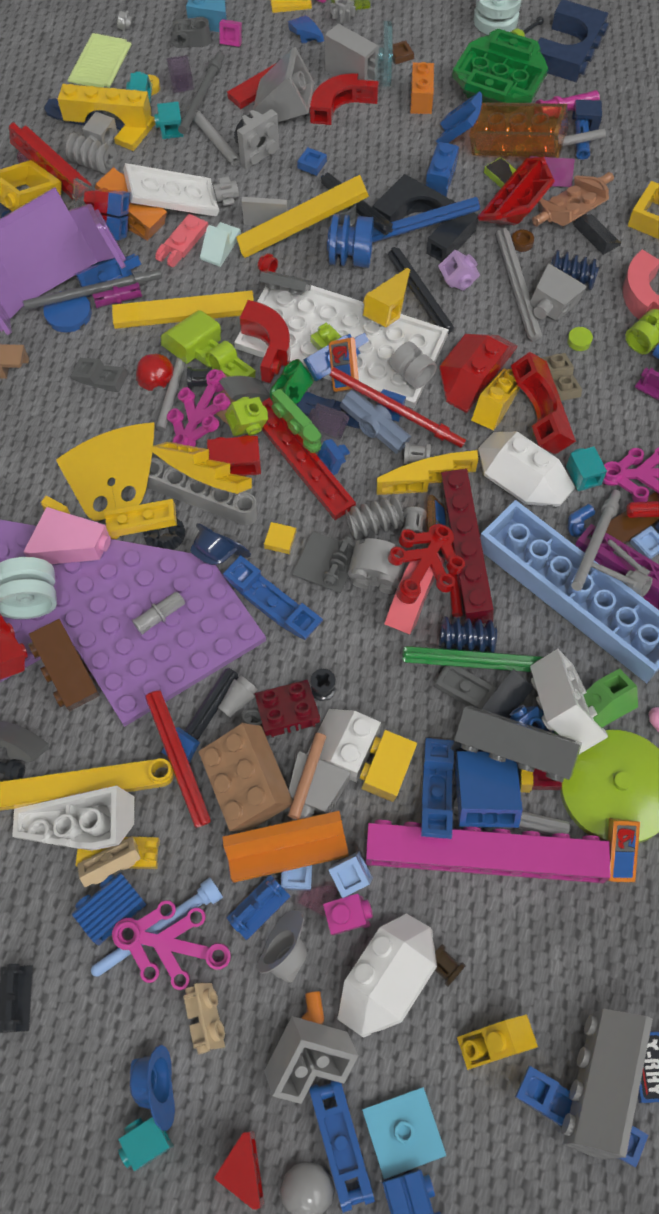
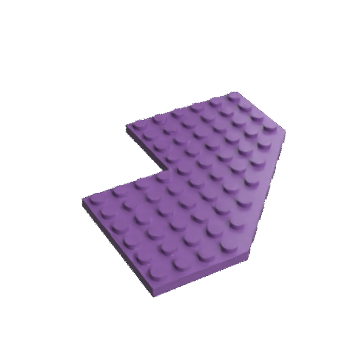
M0 520V562L11 558L26 557L24 550L36 526ZM111 539L108 550L103 552L100 560L52 564L55 572V584L53 587L56 590L57 605L52 612L31 619H13L2 616L6 623L12 625L18 643H23L26 648L28 658L25 659V668L41 659L40 657L35 659L28 646V643L32 642L29 633L60 619L73 645L124 727L150 712L145 699L148 693L160 690L166 702L266 641V636L216 565L206 564L192 553ZM174 592H178L183 597L185 604L167 616L164 623L161 621L141 635L132 620L152 607L151 604L157 605Z

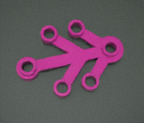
M213 369L209 371L206 376L208 385L197 406H195L194 402L195 394L188 387L179 391L178 399L185 405L189 422L184 428L182 422L184 419L183 413L177 408H173L168 412L167 420L173 424L175 431L172 443L195 447L197 439L218 428L219 420L213 415L227 409L230 405V399L224 393H219L214 397L213 404L209 407L207 406L215 392L224 390L219 381L227 376L221 370ZM202 422V426L196 429L197 425Z
M659 447L644 463H642L644 452L640 448L630 449L628 455L620 462H607L604 464L607 473L603 483L610 486L619 485L633 494L632 499L634 502H647L649 490L646 487L637 486L629 479H637L659 493V480L656 479L659 478V468H654L659 464ZM641 464L636 469H628L631 465Z
M170 900L162 901L157 909L138 921L133 918H124L117 922L112 931L113 942L122 950H130L141 970L140 976L144 982L152 983L156 981L160 974V968L156 963L150 962L142 944L155 948L171 977V985L176 990L185 989L190 982V976L187 971L181 969L172 952L205 959L208 966L215 970L225 968L230 962V950L223 943H214L208 947L175 939L190 928L199 927L204 923L206 914L199 907L192 908L186 917L159 934L146 932L145 930L161 919L168 920L175 915L176 906ZM169 904L172 907V913L169 916L161 913L162 905ZM198 911L202 914V920L199 923L192 922L190 917L192 912ZM125 928H131L134 931L132 939L127 940L123 937V930ZM215 950H222L224 952V959L215 961L212 956ZM153 967L156 971L155 977L147 978L144 973L145 968ZM178 974H183L186 977V983L182 986L175 983L174 979Z

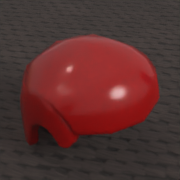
M145 355L137 364L136 381L140 387L148 391H153L157 386L165 388L173 376L174 367L171 361L164 355Z

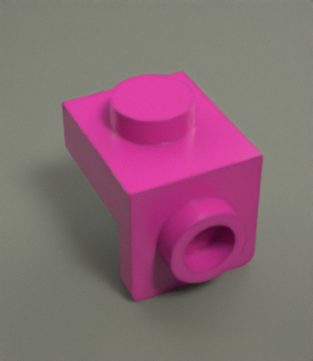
M354 894L323 904L330 933L333 936L360 927H370L369 919L373 918L369 900H363L360 894Z

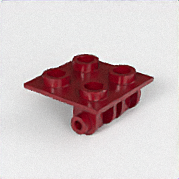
M308 679L254 694L265 736L271 735V738H274V736L285 734L284 728L287 729L289 734L291 733V726H295L297 732L299 731L298 724H300L301 729L315 727L316 723H320V715Z

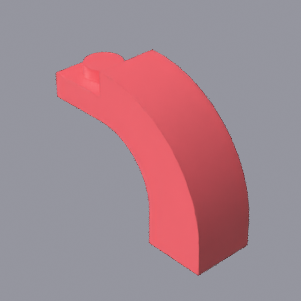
M643 249L631 261L622 290L626 306L637 319H640L650 309L659 310V295L652 290L649 284L656 277L659 269V259Z
M438 554L442 565H444L445 558L440 557ZM420 560L409 562L400 583L411 577ZM431 567L428 568L420 582L421 593L415 603H403L395 593L385 625L410 635L418 622L428 592L435 580Z

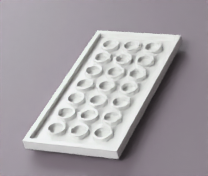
M312 285L310 291H303L302 295L289 293V288L280 286V290L265 286L257 302L274 309L286 322L290 335V362L299 359L309 371L303 359L318 351L310 342V335L317 332L318 327L326 322L341 336L351 334L355 338L365 332L369 342L358 348L360 351L357 357L359 381L379 392L386 389L406 396L405 406L415 408L424 386L418 389L413 388L404 379V374L399 375L390 366L391 357L402 344L411 341L422 350L423 354H426L436 362L448 336L449 329L403 314L391 325L384 327L363 316L364 304L362 301ZM241 331L234 342L235 349L264 358L268 345L261 339L241 334ZM330 374L323 377L332 381V377L329 376Z

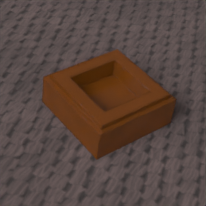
M406 40L387 46V53L395 65L414 59V52Z

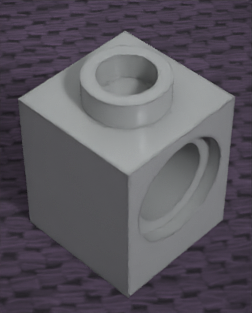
M95 112L82 128L86 139L92 138L93 141H100L101 144L106 143L108 146L113 143L114 137L118 134L115 119Z

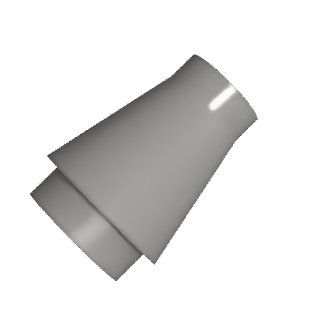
M240 675L237 680H233L218 708L231 718L235 712L255 698L254 694L258 689Z

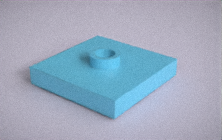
M424 1087L362 1109L384 1179L447 1156Z

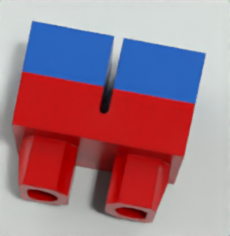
M107 188L85 191L84 203L92 204L94 210L98 209L114 238L118 241L126 238L128 216L126 214H129L130 192L113 191Z

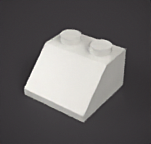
M329 709L317 732L326 736L319 759L350 771V780L357 783L370 755L374 740L380 734L381 722L357 711Z

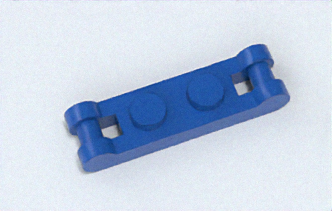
M330 1080L331 1083L318 1086V1083L311 1085L309 1091L342 1212L345 1213L352 1210L353 1205L362 1202L368 1205L375 1202L342 1084ZM335 1096L337 1107L325 1110L322 1100ZM358 1177L360 1187L347 1191L345 1181Z

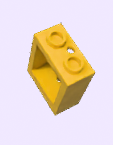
M32 160L0 169V203L12 212L54 187L61 196V181ZM25 184L30 187L21 191L15 188Z
M651 181L632 210L628 227L659 239V216L648 212L652 203L659 205V184Z

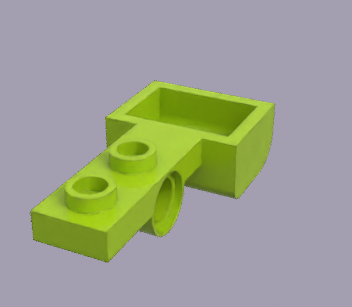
M196 311L161 335V346L186 364L196 358L207 367L221 370L227 377H256V370L237 357V352L230 342L223 341L218 344L221 341L220 324L203 311Z

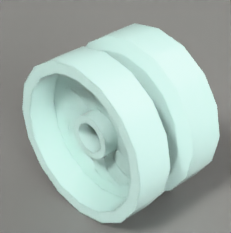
M476 0L474 11L475 26L479 31L487 35L496 29L508 32L516 29L522 0Z
M18 557L0 562V614L13 619H31L52 612L57 605L56 590L53 587L55 584V572L52 564L35 557Z

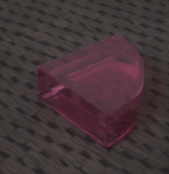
M328 885L317 887L306 892L298 903L326 917L323 904L334 901L339 890Z

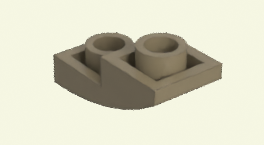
M562 353L542 357V359L547 361L561 401L581 397L582 388L573 376L574 366L567 355Z

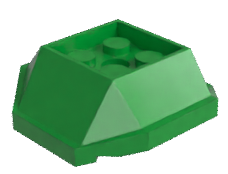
M496 29L490 32L488 36L480 37L468 44L453 68L452 77L460 85L468 99L480 91L482 103L512 112L524 103H532L547 76L548 66L540 52L538 41Z

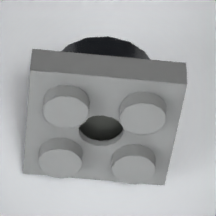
M272 109L263 115L260 112L251 110L249 115L242 116V119L236 126L234 139L239 145L240 164L245 169L258 164L262 159L270 154H274L279 149L278 116Z

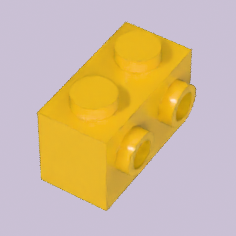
M387 730L384 731L382 738L376 736L370 753L375 754L372 763H365L359 779L364 780L361 789L394 802L417 743Z

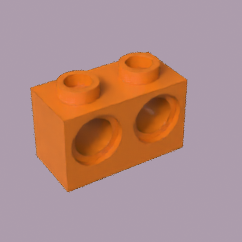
M413 62L411 114H432L434 63Z

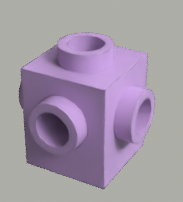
M454 250L438 265L445 282L451 288L456 287L462 291L470 287L480 276L476 268V260L468 254L466 256L457 250Z

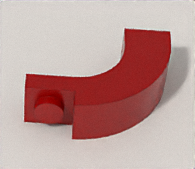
M358 73L342 74L326 80L318 86L312 95L310 124L332 125L335 110L347 103L377 104L379 81L358 80Z
M247 300L240 316L241 334L259 338L268 345L260 365L261 380L271 383L274 375L279 374L281 365L286 366L290 363L289 330L284 319L274 309L265 304Z

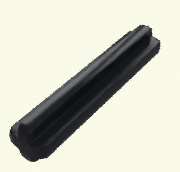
M230 668L224 670L184 730L196 740L200 738L219 709L218 706L221 704L234 679L237 680L239 678L237 672Z

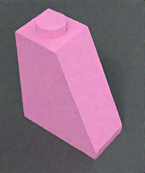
M46 507L24 550V554L26 557L43 559L50 564L100 560L103 552H106L110 546L111 537L104 524Z

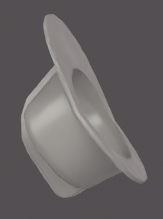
M292 910L278 920L271 931L263 954L257 964V970L261 974L271 972L287 983L294 981L307 957V949L300 938L304 917L299 910Z

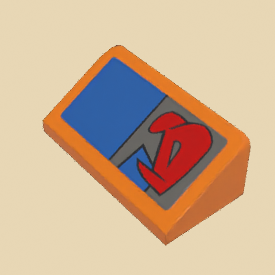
M354 337L330 342L331 371L335 367L359 380ZM332 378L334 392L354 390Z
M609 818L607 841H609L610 879L607 881L635 882L640 831L639 821Z

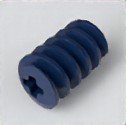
M556 250L551 265L572 278L579 280L582 284L585 285L588 282L589 290L593 289L600 265L596 266V259H593L588 265L587 257L585 256L578 262L577 254L569 260V252H565L561 258L560 251Z
M447 616L443 617L440 627L439 648L442 643H445L446 649H451L453 644H456L457 650H462L464 645H467L468 651H473L474 647L478 646L479 652H484L485 648L489 647L490 652L495 653L497 626L494 628L492 620H487L483 627L481 619H477L472 626L470 618H466L463 625H461L459 617H455L452 624H450Z

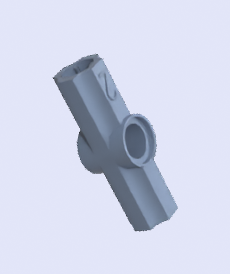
M351 390L341 401L340 407L359 422V427L366 436L370 438L377 437L396 454L405 447V442L410 441L411 436L392 421L390 412L382 405L374 406L356 390Z

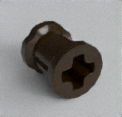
M442 944L435 951L437 964L435 971L445 980L444 984L449 987L466 965L463 962L458 963L445 951L446 946Z

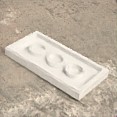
M125 163L123 172L128 192H130L131 203L210 216L218 215L219 208L211 178Z

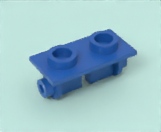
M269 875L227 919L232 927L245 940H248L291 896Z

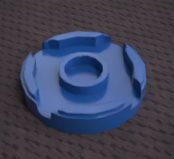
M86 296L45 305L43 308L44 317L48 325H51L56 331L65 333L79 330L80 326L84 323L86 325L92 315L91 305Z

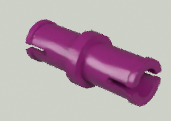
M138 282L119 288L113 286L111 290L93 293L97 309L115 303L122 304L123 301L142 297Z

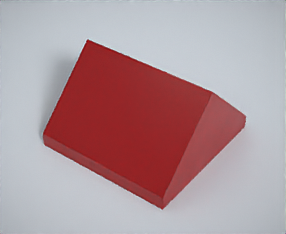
M250 1131L241 1135L214 1179L250 1208L256 1210L260 1209L265 1203L255 1133Z

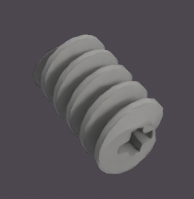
M74 132L69 135L66 142V156L70 162L84 165L87 168H92L104 174L108 173L115 165L117 151L114 146L109 147L108 144H101L100 141H93L92 138L86 139L85 136H78Z
M392 496L390 503L386 498L381 499L380 506L376 501H372L370 508L364 503L361 504L360 511L356 506L351 507L350 514L346 510L348 527L355 540L358 539V531H361L364 537H368V529L370 528L376 535L378 534V526H381L384 532H387L389 523L392 524L394 529H398V521L404 522L403 511L397 496Z

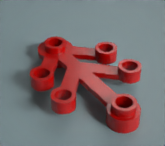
M442 524L432 525L428 532L415 533L410 529L403 530L398 539L401 546L411 548L414 544L429 543L430 545L424 549L405 551L401 547H393L390 550L388 561L392 565L399 566L404 562L420 560L411 577L400 583L396 591L398 599L406 604H413L417 601L421 593L420 582L429 567H431L437 580V588L444 593L450 592L455 584V579L445 572L437 553L439 550L442 551L448 562L446 568L450 573H461L465 566V561L455 554L451 546L454 541L452 530Z

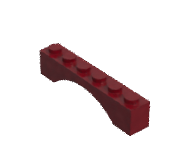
M464 468L441 472L446 511L450 529L454 534V551L457 556H460L465 561L463 570L458 574L465 619L470 618L472 625H474L477 619H481L482 624H485L487 620L493 621L494 608L468 470Z

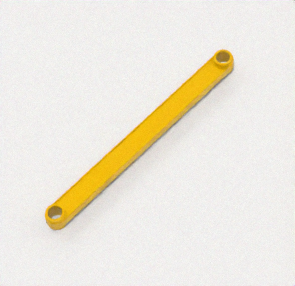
M158 758L0 782V811L16 809L112 786H118L126 792L164 787L173 781L175 775L170 762L166 759ZM159 768L168 769L164 777H154L156 770Z

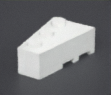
M556 649L530 666L533 675L531 682L539 695L536 697V700L544 712L542 720L550 731L555 730L561 736L582 742L579 754L608 738L605 729L601 728L593 719L594 716L598 715L593 706L587 707L583 696L587 692L574 665L559 649Z

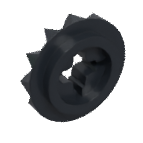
M176 517L177 525L168 527L170 534L164 533L162 536H160L159 529L144 531L143 535L146 544L170 550L178 548L185 538L183 522Z

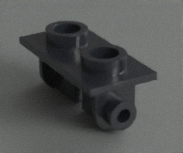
M7 964V967H1L0 1033L29 1031L33 965Z

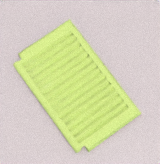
M92 33L68 78V82L110 88L131 47V43L127 42L126 39Z

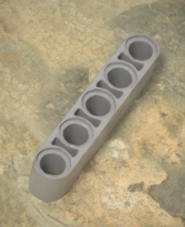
M152 457L147 488L241 525H251L257 520L256 499L250 493L243 491L236 494L214 488L185 475L165 461ZM220 499H227L223 502H219ZM243 508H250V509L247 510V511H242V510H241V509H243Z

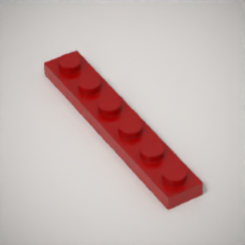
M268 398L261 402L266 407L268 413V420L263 426L262 431L334 520L345 515L346 510L350 512L351 507L356 506L354 499L316 453H310L303 446L304 439L299 434H293L287 422L282 417L276 416L272 409L273 401Z

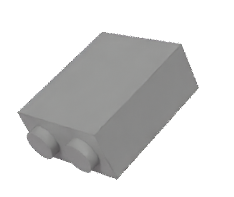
M337 24L325 34L326 72L333 76L358 73V80L377 81L379 45L340 24Z

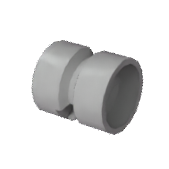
M411 341L402 344L394 352L390 360V366L399 375L404 374V379L415 389L427 384L437 369V364L426 354H423L422 350Z

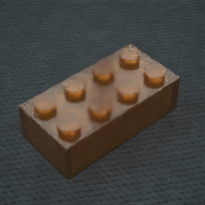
M482 103L478 119L469 134L472 155L559 158L568 129L567 104Z

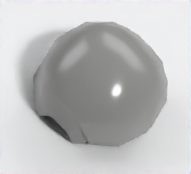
M311 1162L295 1164L284 1174L280 1187L282 1204L286 1211L291 1214H323L332 1205L335 1192L332 1176L322 1165Z

